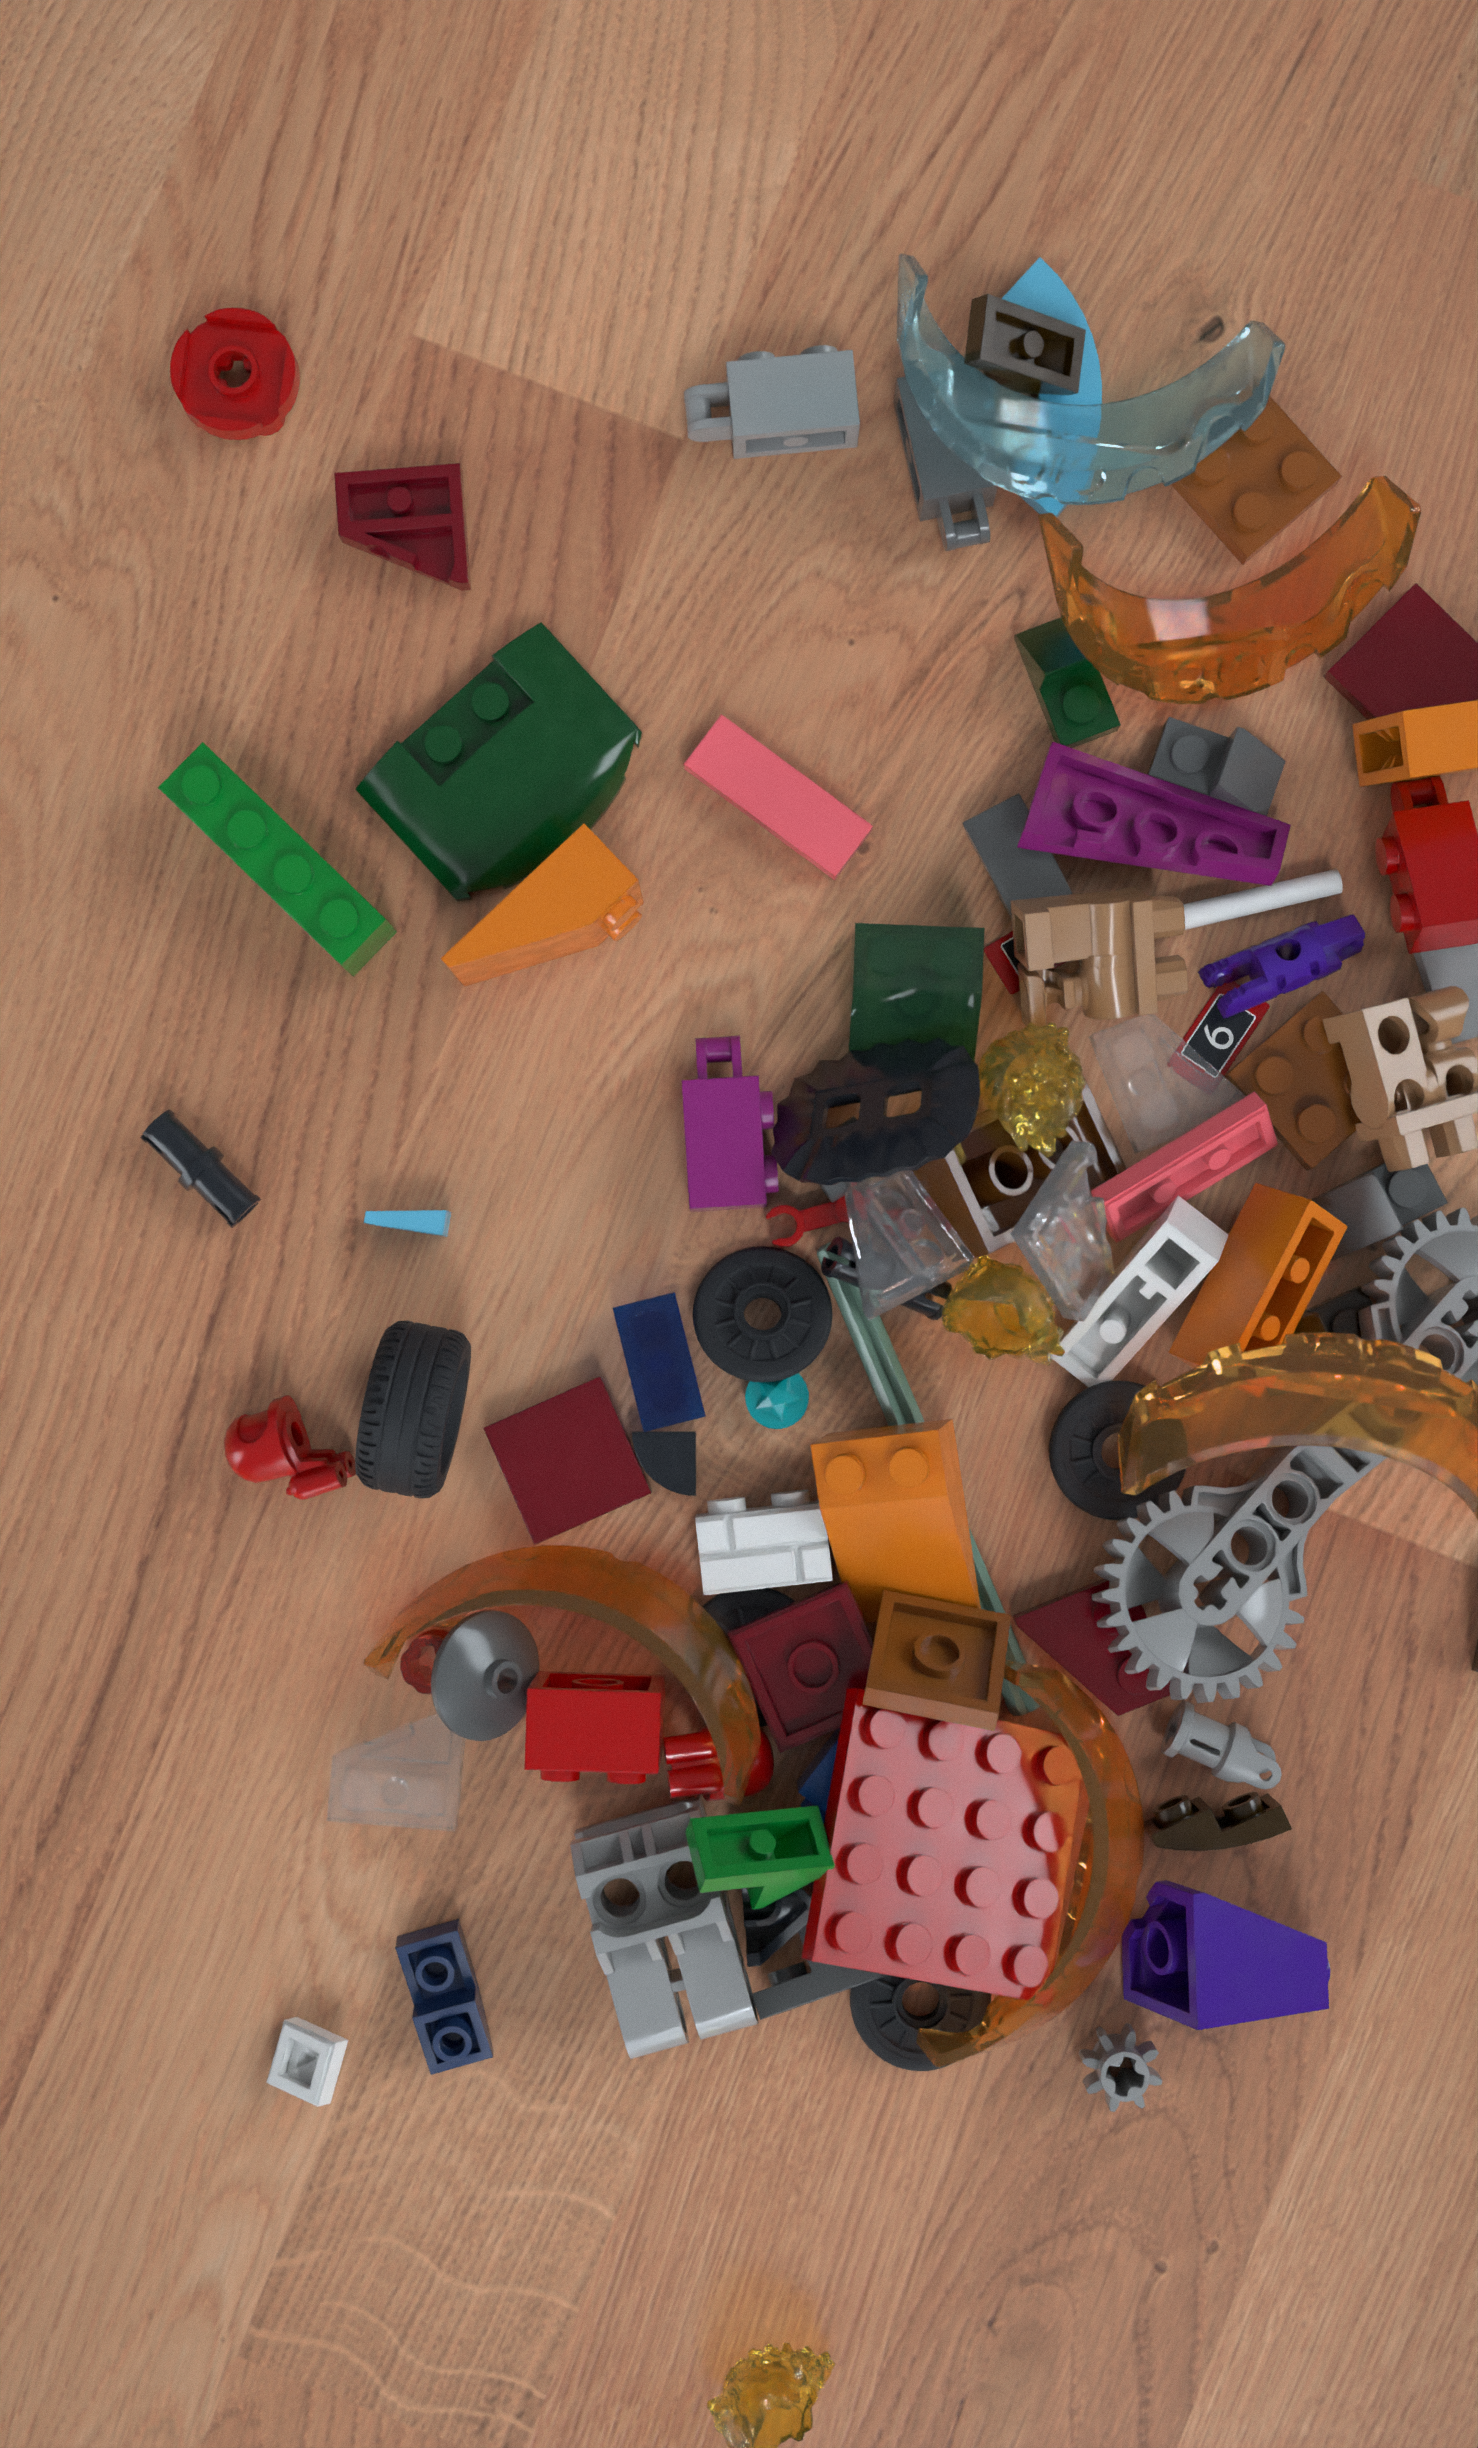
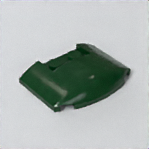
M542 622L492 655L493 661L402 743L397 740L355 789L457 902L472 899L468 892L493 889L499 886H503L505 890L521 883L581 825L585 824L591 830L606 813L626 781L624 774L629 765L633 745L635 744L638 749L643 735L642 731Z

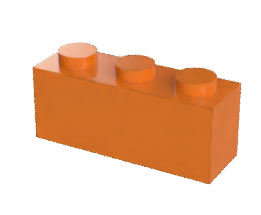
M1255 1183L1228 1235L1218 1263L1210 1270L1168 1353L1206 1377L1261 1398L1348 1226L1310 1199Z

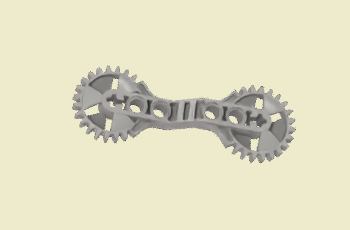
M1466 1208L1455 1210L1447 1214L1446 1217L1441 1210L1422 1218V1223L1417 1219L1404 1226L1401 1231L1402 1236L1397 1235L1382 1244L1388 1256L1383 1255L1369 1264V1268L1381 1279L1371 1281L1361 1288V1291L1367 1296L1376 1299V1304L1358 1311L1363 1347L1362 1362L1357 1377L1325 1412L1269 1457L1246 1483L1229 1488L1192 1486L1183 1490L1182 1501L1174 1490L1159 1495V1508L1152 1501L1137 1505L1136 1510L1140 1522L1131 1517L1117 1522V1526L1126 1540L1111 1539L1105 1541L1102 1547L1115 1561L1112 1564H1104L1094 1568V1573L1110 1581L1109 1589L1092 1594V1600L1110 1604L1111 1609L1110 1614L1102 1617L1096 1623L1100 1628L1116 1627L1119 1633L1107 1648L1110 1653L1129 1650L1132 1653L1124 1670L1127 1674L1140 1673L1147 1668L1149 1669L1146 1681V1688L1148 1690H1161L1170 1681L1171 1699L1186 1700L1193 1689L1197 1703L1214 1702L1216 1689L1223 1699L1240 1697L1239 1682L1247 1689L1263 1686L1259 1669L1273 1672L1280 1671L1283 1667L1273 1650L1295 1649L1297 1645L1283 1631L1285 1625L1304 1623L1303 1616L1289 1609V1601L1308 1596L1303 1568V1553L1309 1529L1336 1498L1401 1447L1422 1422L1434 1418L1455 1420L1478 1418V1215L1470 1221ZM1415 1253L1437 1267L1453 1283L1437 1289L1427 1296L1412 1279L1405 1265ZM1460 1318L1465 1324L1454 1329L1448 1326L1458 1322ZM1420 1344L1427 1348L1433 1360L1431 1371L1420 1361L1418 1353ZM1380 1389L1387 1392L1392 1399L1394 1408L1391 1417L1380 1407L1378 1400ZM1275 1487L1282 1490L1288 1498L1289 1511L1285 1518L1278 1514L1273 1507L1272 1492ZM1235 1532L1243 1536L1248 1543L1249 1556L1245 1564L1239 1562L1232 1554L1231 1538ZM1147 1534L1165 1546L1178 1558L1164 1577L1138 1547ZM1215 1576L1221 1578L1220 1580L1209 1582L1202 1590L1199 1598L1205 1606L1197 1607L1194 1600L1199 1592L1193 1584L1210 1581ZM1158 1600L1162 1614L1134 1622L1131 1621L1128 1612L1129 1608ZM1236 1614L1254 1634L1259 1644L1248 1655L1224 1636L1214 1625L1223 1624Z

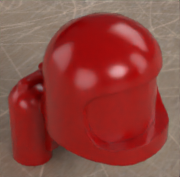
M289 1395L272 1400L268 1410L252 1415L243 1414L235 1418L226 1430L224 1437L225 1457L236 1475L253 1483L268 1482L290 1476L286 1494L289 1496L293 1495L297 1499L306 1500L343 1488L347 1485V1478L356 1475L355 1460L349 1451L336 1453L333 1449L311 1448L301 1414L295 1401Z
M742 1722L699 1728L694 1733L663 1737L666 1765H671V1770H667L670 1798L702 1795L707 1802L752 1796L767 1787L773 1776L774 1754L772 1745L765 1732L753 1724Z

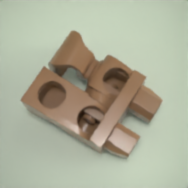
M1136 887L1116 889V891L1011 900L1014 953L1020 962L1018 963L1021 1017L1022 1022L1030 1031L1040 1032L1046 1027V1006L1051 1003H1059L1064 1010L1081 1006L1084 1015L1092 1019H1117L1135 1013L1139 1016L1158 1013V1001L1188 992V974L1185 960L1179 955L1155 958L1154 939L1184 934V905L1176 897L1146 896ZM1079 960V968L1074 973H1068L1064 969H1051L1054 968V963Z
M1448 986L1322 1020L1329 1044L1341 1043L1352 1082L1351 1103L1356 1116L1361 1121L1355 1124L1359 1142L1378 1139L1388 1172L1411 1169L1431 1162L1423 1129L1429 1127L1436 1158L1452 1156L1478 1148L1477 1134L1472 1114L1478 1113V1064L1476 1056L1470 1048H1456L1452 1045L1451 1041L1452 1038L1461 1034L1469 1007L1467 994L1457 986ZM1412 1012H1416L1429 1024V1027L1422 1034H1417Z

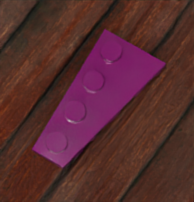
M1052 742L1042 766L1017 848L1272 886L1281 869L1291 824Z

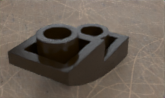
M1257 1792L1246 1793L1226 1802L1222 1806L1224 1814L1217 1817L1214 1816L1211 1808L1200 1797L1190 1800L1188 1795L1176 1796L1157 1805L1152 1810L1155 1817L1141 1822L1147 1836L1156 1847L1182 1851H1208L1244 1846L1292 1830L1282 1806L1269 1794L1259 1797Z

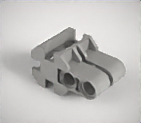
M700 1795L576 1829L574 1833L575 1840H572L570 1844L581 1900L586 1899L592 1922L590 1934L595 1953L604 1974L607 1976L621 2033L630 2059L689 2043L685 2015L678 1991L686 1990L695 2026L701 2040L759 2023L751 1985L734 1926L728 1891L700 1893L698 1885L682 1889L671 1883L667 1876V1870L672 1864L678 1861L692 1862L685 1831L690 1818L707 1817ZM618 1878L630 1880L636 1885L640 1897L628 1906L613 1904L604 1892V1887L608 1882ZM665 1936H668L680 1968L672 1970L665 1944Z

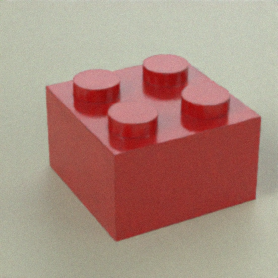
M539 1671L527 1688L524 1770H540V1779L551 1782L577 1781L580 1779V1772H606V1781L616 1784H640L646 1782V1774H658L663 1754L665 1675Z

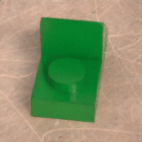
M818 1805L690 1818L685 1831L699 1892L747 1888L752 1909L763 1908L821 1878L827 1870L833 1869L835 1866L833 1857L830 1855L829 1843Z

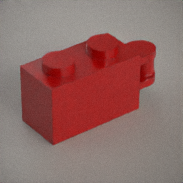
M1440 776L1406 782H1394L1390 793L1393 813L1382 837L1376 840L1375 854L1380 874L1382 876L1389 875L1394 894L1390 899V917L1395 932H1403L1408 954L1478 944V832L1469 800L1449 803L1444 783ZM1417 805H1427V807L1414 808Z

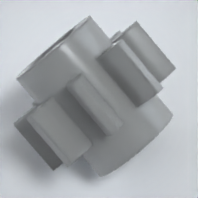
M1128 2023L1122 2028L1121 2034L1108 2035L1103 2028H1096L1099 2041L1095 2044L1093 2051L1089 2049L1079 2051L1083 2064L1095 2069L1094 2072L1086 2075L1083 2079V2084L1088 2094L1097 2093L1104 2088L1105 2100L1109 2110L1112 2112L1116 2111L1120 2101H1134L1138 2107H1145L1142 2095L1147 2090L1148 2085L1156 2086L1162 2084L1158 2071L1146 2064L1154 2060L1159 2054L1153 2042L1146 2041L1136 2046L1135 2031L1131 2024ZM1123 2057H1128L1133 2066L1132 2069L1121 2068L1118 2076L1112 2077L1108 2067H1119Z

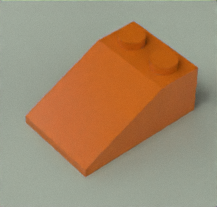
M583 824L440 959L458 981L466 987L597 947L609 936L616 942L624 937L642 917V914L637 910L644 904L639 880Z
M953 1419L833 1432L810 1444L820 1511L841 1582L848 1580L866 1623L878 1621L883 1590L981 1609Z

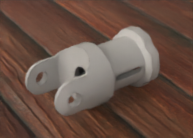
M1182 1700L1175 1708L1166 1727L1161 1744V1752L1163 1754L1174 1757L1178 1753L1210 1767L1213 1776L1226 1782H1246L1264 1790L1271 1789L1279 1783L1282 1774L1281 1768L1276 1762L1275 1752L1266 1743L1252 1738L1247 1727L1236 1722H1232L1227 1726L1195 1712L1194 1704L1186 1700ZM1271 1771V1776L1267 1779H1262L1259 1774Z

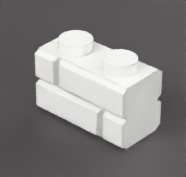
M794 1490L771 1494V1506L746 1508L745 1497L707 1501L708 1513L696 1514L695 1516L704 1595L833 1581L828 1535L820 1511L819 1500L810 1501L809 1490Z

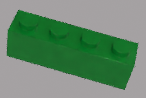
M203 742L158 787L353 977L397 933L392 925Z

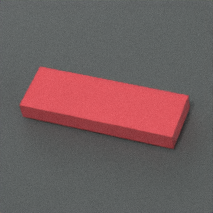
M722 714L684 763V770L833 880L838 877L873 829L870 823Z
M1253 1092L1091 1190L1090 1192L1104 1227L1114 1241L1117 1243L1159 1218L1178 1195L1187 1201L1276 1147L1278 1142L1267 1105Z

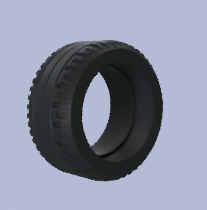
M408 1320L397 1321L385 1330L370 1371L357 1435L355 1470L364 1486L374 1490L380 1489L384 1492L398 1493L399 1495L410 1497L414 1496L420 1499L430 1498L442 1489L450 1468L459 1433L470 1372L471 1344L463 1333L453 1329L447 1330L443 1327L417 1322L414 1324Z

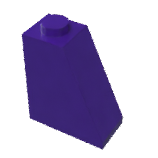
M1167 1880L1156 1881L1146 1896L1150 1905L1142 1918L1131 1919L1122 1933L1124 2000L1193 2029L1203 2030L1329 2009L1328 1982L1330 1979V1964L1327 1958V1942L1204 1892Z

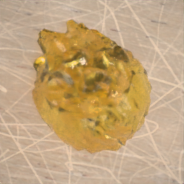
M1030 1022L1019 1031H1011L1003 1038L993 1040L987 1046L979 1061L980 1096L984 1106L997 1112L1003 1128L1011 1135L1019 1152L1026 1151L1028 1145H1030L1046 1158L1053 1156V1153L1056 1151V1137L1063 1138L1067 1135L1065 1129L1070 1120L1074 1119L1080 1112L1083 1103L1082 1091L1086 1085L1080 1059L1069 1047L1070 1031L1066 1027L1057 1029L1055 1023H1048V1025L1038 1027Z
M986 1255L979 1257L977 1264L970 1263L967 1265L964 1276L957 1281L955 1288L951 1290L943 1305L942 1323L947 1332L960 1333L967 1342L972 1344V1351L975 1354L984 1355L989 1360L1007 1354L1017 1360L1026 1356L1036 1364L1041 1363L1050 1366L1052 1361L1051 1354L1063 1356L1065 1353L1064 1348L1060 1345V1339L1064 1331L1054 1322L1056 1312L1052 1310V1306L1056 1304L1053 1295L1047 1292L1050 1288L1049 1282L1039 1280L1035 1276L1023 1271V1267L1020 1265L1002 1263L995 1259L992 1260Z
M784 2343L782 2350L779 2352L778 2347L774 2348L772 2344L764 2346V2353L760 2349L752 2348L748 2351V2360L746 2358L738 2360L725 2377L722 2394L707 2401V2408L710 2409V2413L714 2418L715 2428L724 2436L728 2448H778V2446L790 2438L797 2442L802 2441L805 2433L813 2428L812 2406L819 2398L821 2389L825 2386L836 2365L830 2359L829 2353L825 2351L819 2356L815 2355L809 2346H805L803 2350L797 2349L793 2351L790 2343Z

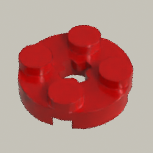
M223 308L205 315L206 322L198 325L191 333L187 329L180 336L175 344L170 361L171 384L186 414L197 427H201L207 433L223 439L246 440L259 435L269 436L278 432L284 425L285 416L292 409L296 401L300 386L299 365L286 337L277 330L275 324L267 317L249 309ZM234 361H243L246 372L251 375L247 382H243L241 386L230 388L226 380L219 378L221 371H231Z

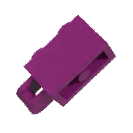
M740 1035L695 1038L698 1079L682 1080L689 1209L691 1212L765 1208L767 1207L766 1193L779 1192L777 1161L772 1154L764 1155L762 1130L774 1128L772 1091H760L759 1075L742 1076ZM732 1062L733 1077L708 1079L707 1063Z

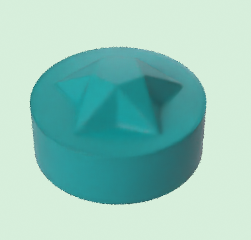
M797 1373L789 1378L774 1382L749 1381L746 1388L745 1401L750 1415L759 1424L771 1429H783L794 1425L805 1414L809 1403V1391L806 1382Z

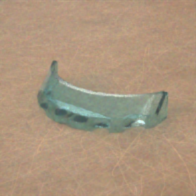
M899 255L897 343L904 373L914 399L936 435L949 450L951 449L961 460L978 471L981 477L1012 493L1030 499L1038 500L1043 497H1051L1057 499L1060 504L1066 505L1105 504L1123 501L1126 494L1140 491L1159 483L1166 487L1195 472L1197 463L1218 449L1240 428L1245 432L1263 412L1284 354L1285 343L1264 323L1251 320L1234 339L1206 363L1179 380L1150 393L1123 401L1092 405L1061 404L1035 399L1004 387L984 375L978 369L964 364L965 358L954 348L938 327L924 300L928 275L914 256Z

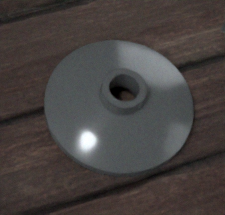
M496 1610L479 1611L468 1615L458 1622L442 1641L432 1668L431 1693L439 1718L456 1735L474 1741L495 1739L510 1731L525 1715L527 1688L539 1672V1655L534 1638L523 1622L505 1612Z

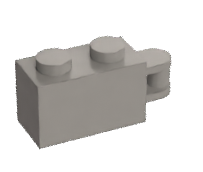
M819 345L803 350L800 355L775 357L773 353L766 351L750 352L740 356L738 361L726 362L727 382L697 385L684 391L688 438L696 442L732 439L734 459L856 448L858 445L860 419L853 350L838 351L833 346ZM729 406L728 417L712 418L711 407Z

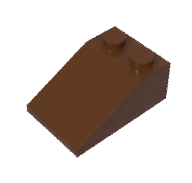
M1078 1067L978 1113L969 1136L966 1140L956 1145L945 1158L930 1161L918 1170L906 1171L945 1258L949 1266L953 1267L988 1255L1093 1202L1094 1199L1090 1191L1127 1168L1081 1068Z

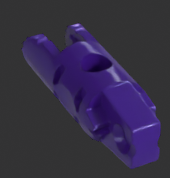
M1354 914L1319 925L1317 921H1313L1296 927L1293 931H1287L1267 939L1259 945H1253L1200 968L1198 973L1204 985L1209 987V989L1222 986L1224 983L1228 984L1249 975L1251 981L1228 991L1218 1000L1217 1008L1223 1018H1229L1277 998L1279 994H1286L1310 984L1313 980H1320L1339 971L1342 967L1341 961L1362 951L1365 931Z

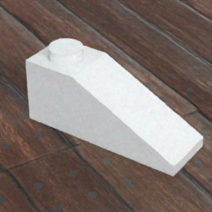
M1178 1195L1140 1238L1051 1350L1049 1356L1087 1387L1112 1381L1218 1263L1228 1234Z

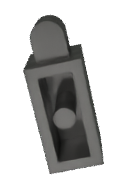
M965 364L897 378L893 403L920 522L937 518L943 547L946 552L972 545L989 543L990 527L986 507L993 506L999 483L1006 480V471L999 443L992 445L989 443L985 423L992 421V406L986 383L976 384L973 367ZM971 512L972 519L953 523V514Z

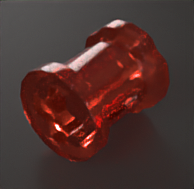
M433 1628L424 1631L411 1642L409 1648L401 1656L400 1670L404 1681L421 1694H432V1668L429 1665H420L419 1658L429 1650V1646H433L434 1652L437 1654L442 1641L449 1633L446 1629Z

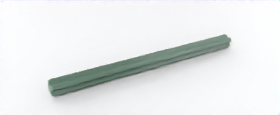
M831 1242L822 1245L817 1250V1257L821 1266L823 1257L844 1265L849 1264L848 1259L826 1251ZM826 1277L888 1426L925 1422L874 1301L869 1298V1293L833 1277ZM969 1528L981 1609L1006 1614ZM1010 1625L1001 1694L1008 1711L1016 1717L1028 1714L1042 1705V1699Z

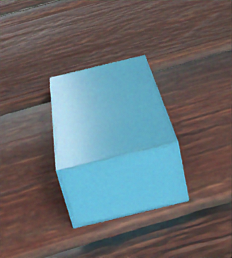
M447 1210L366 1211L364 1223L448 1237L451 1212Z

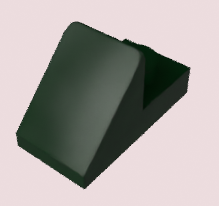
M1074 612L1015 634L1014 640L1055 743L1074 748L1118 731L1121 724L1098 668L1104 652Z

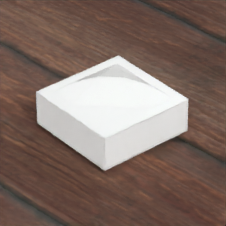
M299 2017L284 2019L266 2083L317 2107L330 2104L348 2040Z

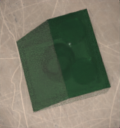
M855 923L852 934L848 1052L850 1050L868 1051L878 1042L897 1045L906 1039L926 1043L940 1037L951 1046L964 1045L975 1062L983 988L985 928Z

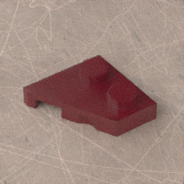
M460 463L334 473L338 535L342 543L461 591L471 590L463 471Z
M1101 1579L1012 1615L1015 1625L1117 1716L1170 1696V1681L1161 1690L1150 1691L1146 1688L1148 1668L1135 1674H1127L1124 1671L1128 1660L1132 1656L1129 1650L1110 1653L1107 1649L1119 1633L1116 1627L1100 1628L1097 1626L1096 1622L1110 1614L1111 1609L1110 1604L1092 1600V1594L1109 1589L1110 1581ZM1142 1605L1128 1609L1132 1622L1147 1618Z

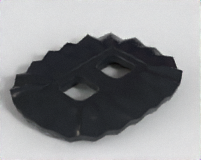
M940 1037L926 1043L906 1039L897 1045L878 1042L868 1051L850 1050L840 1060H819L812 1073L794 1078L789 1096L777 1103V1123L773 1128L775 1143L771 1153L782 1171L801 1183H816L829 1186L840 1182H861L869 1177H890L899 1171L918 1170L930 1161L945 1158L956 1145L966 1140L976 1119L980 1101L978 1065L972 1060L964 1045L951 1046ZM922 1091L921 1105L916 1112L887 1117L889 1097ZM860 1103L859 1117L856 1122L851 1125L826 1128L829 1108Z

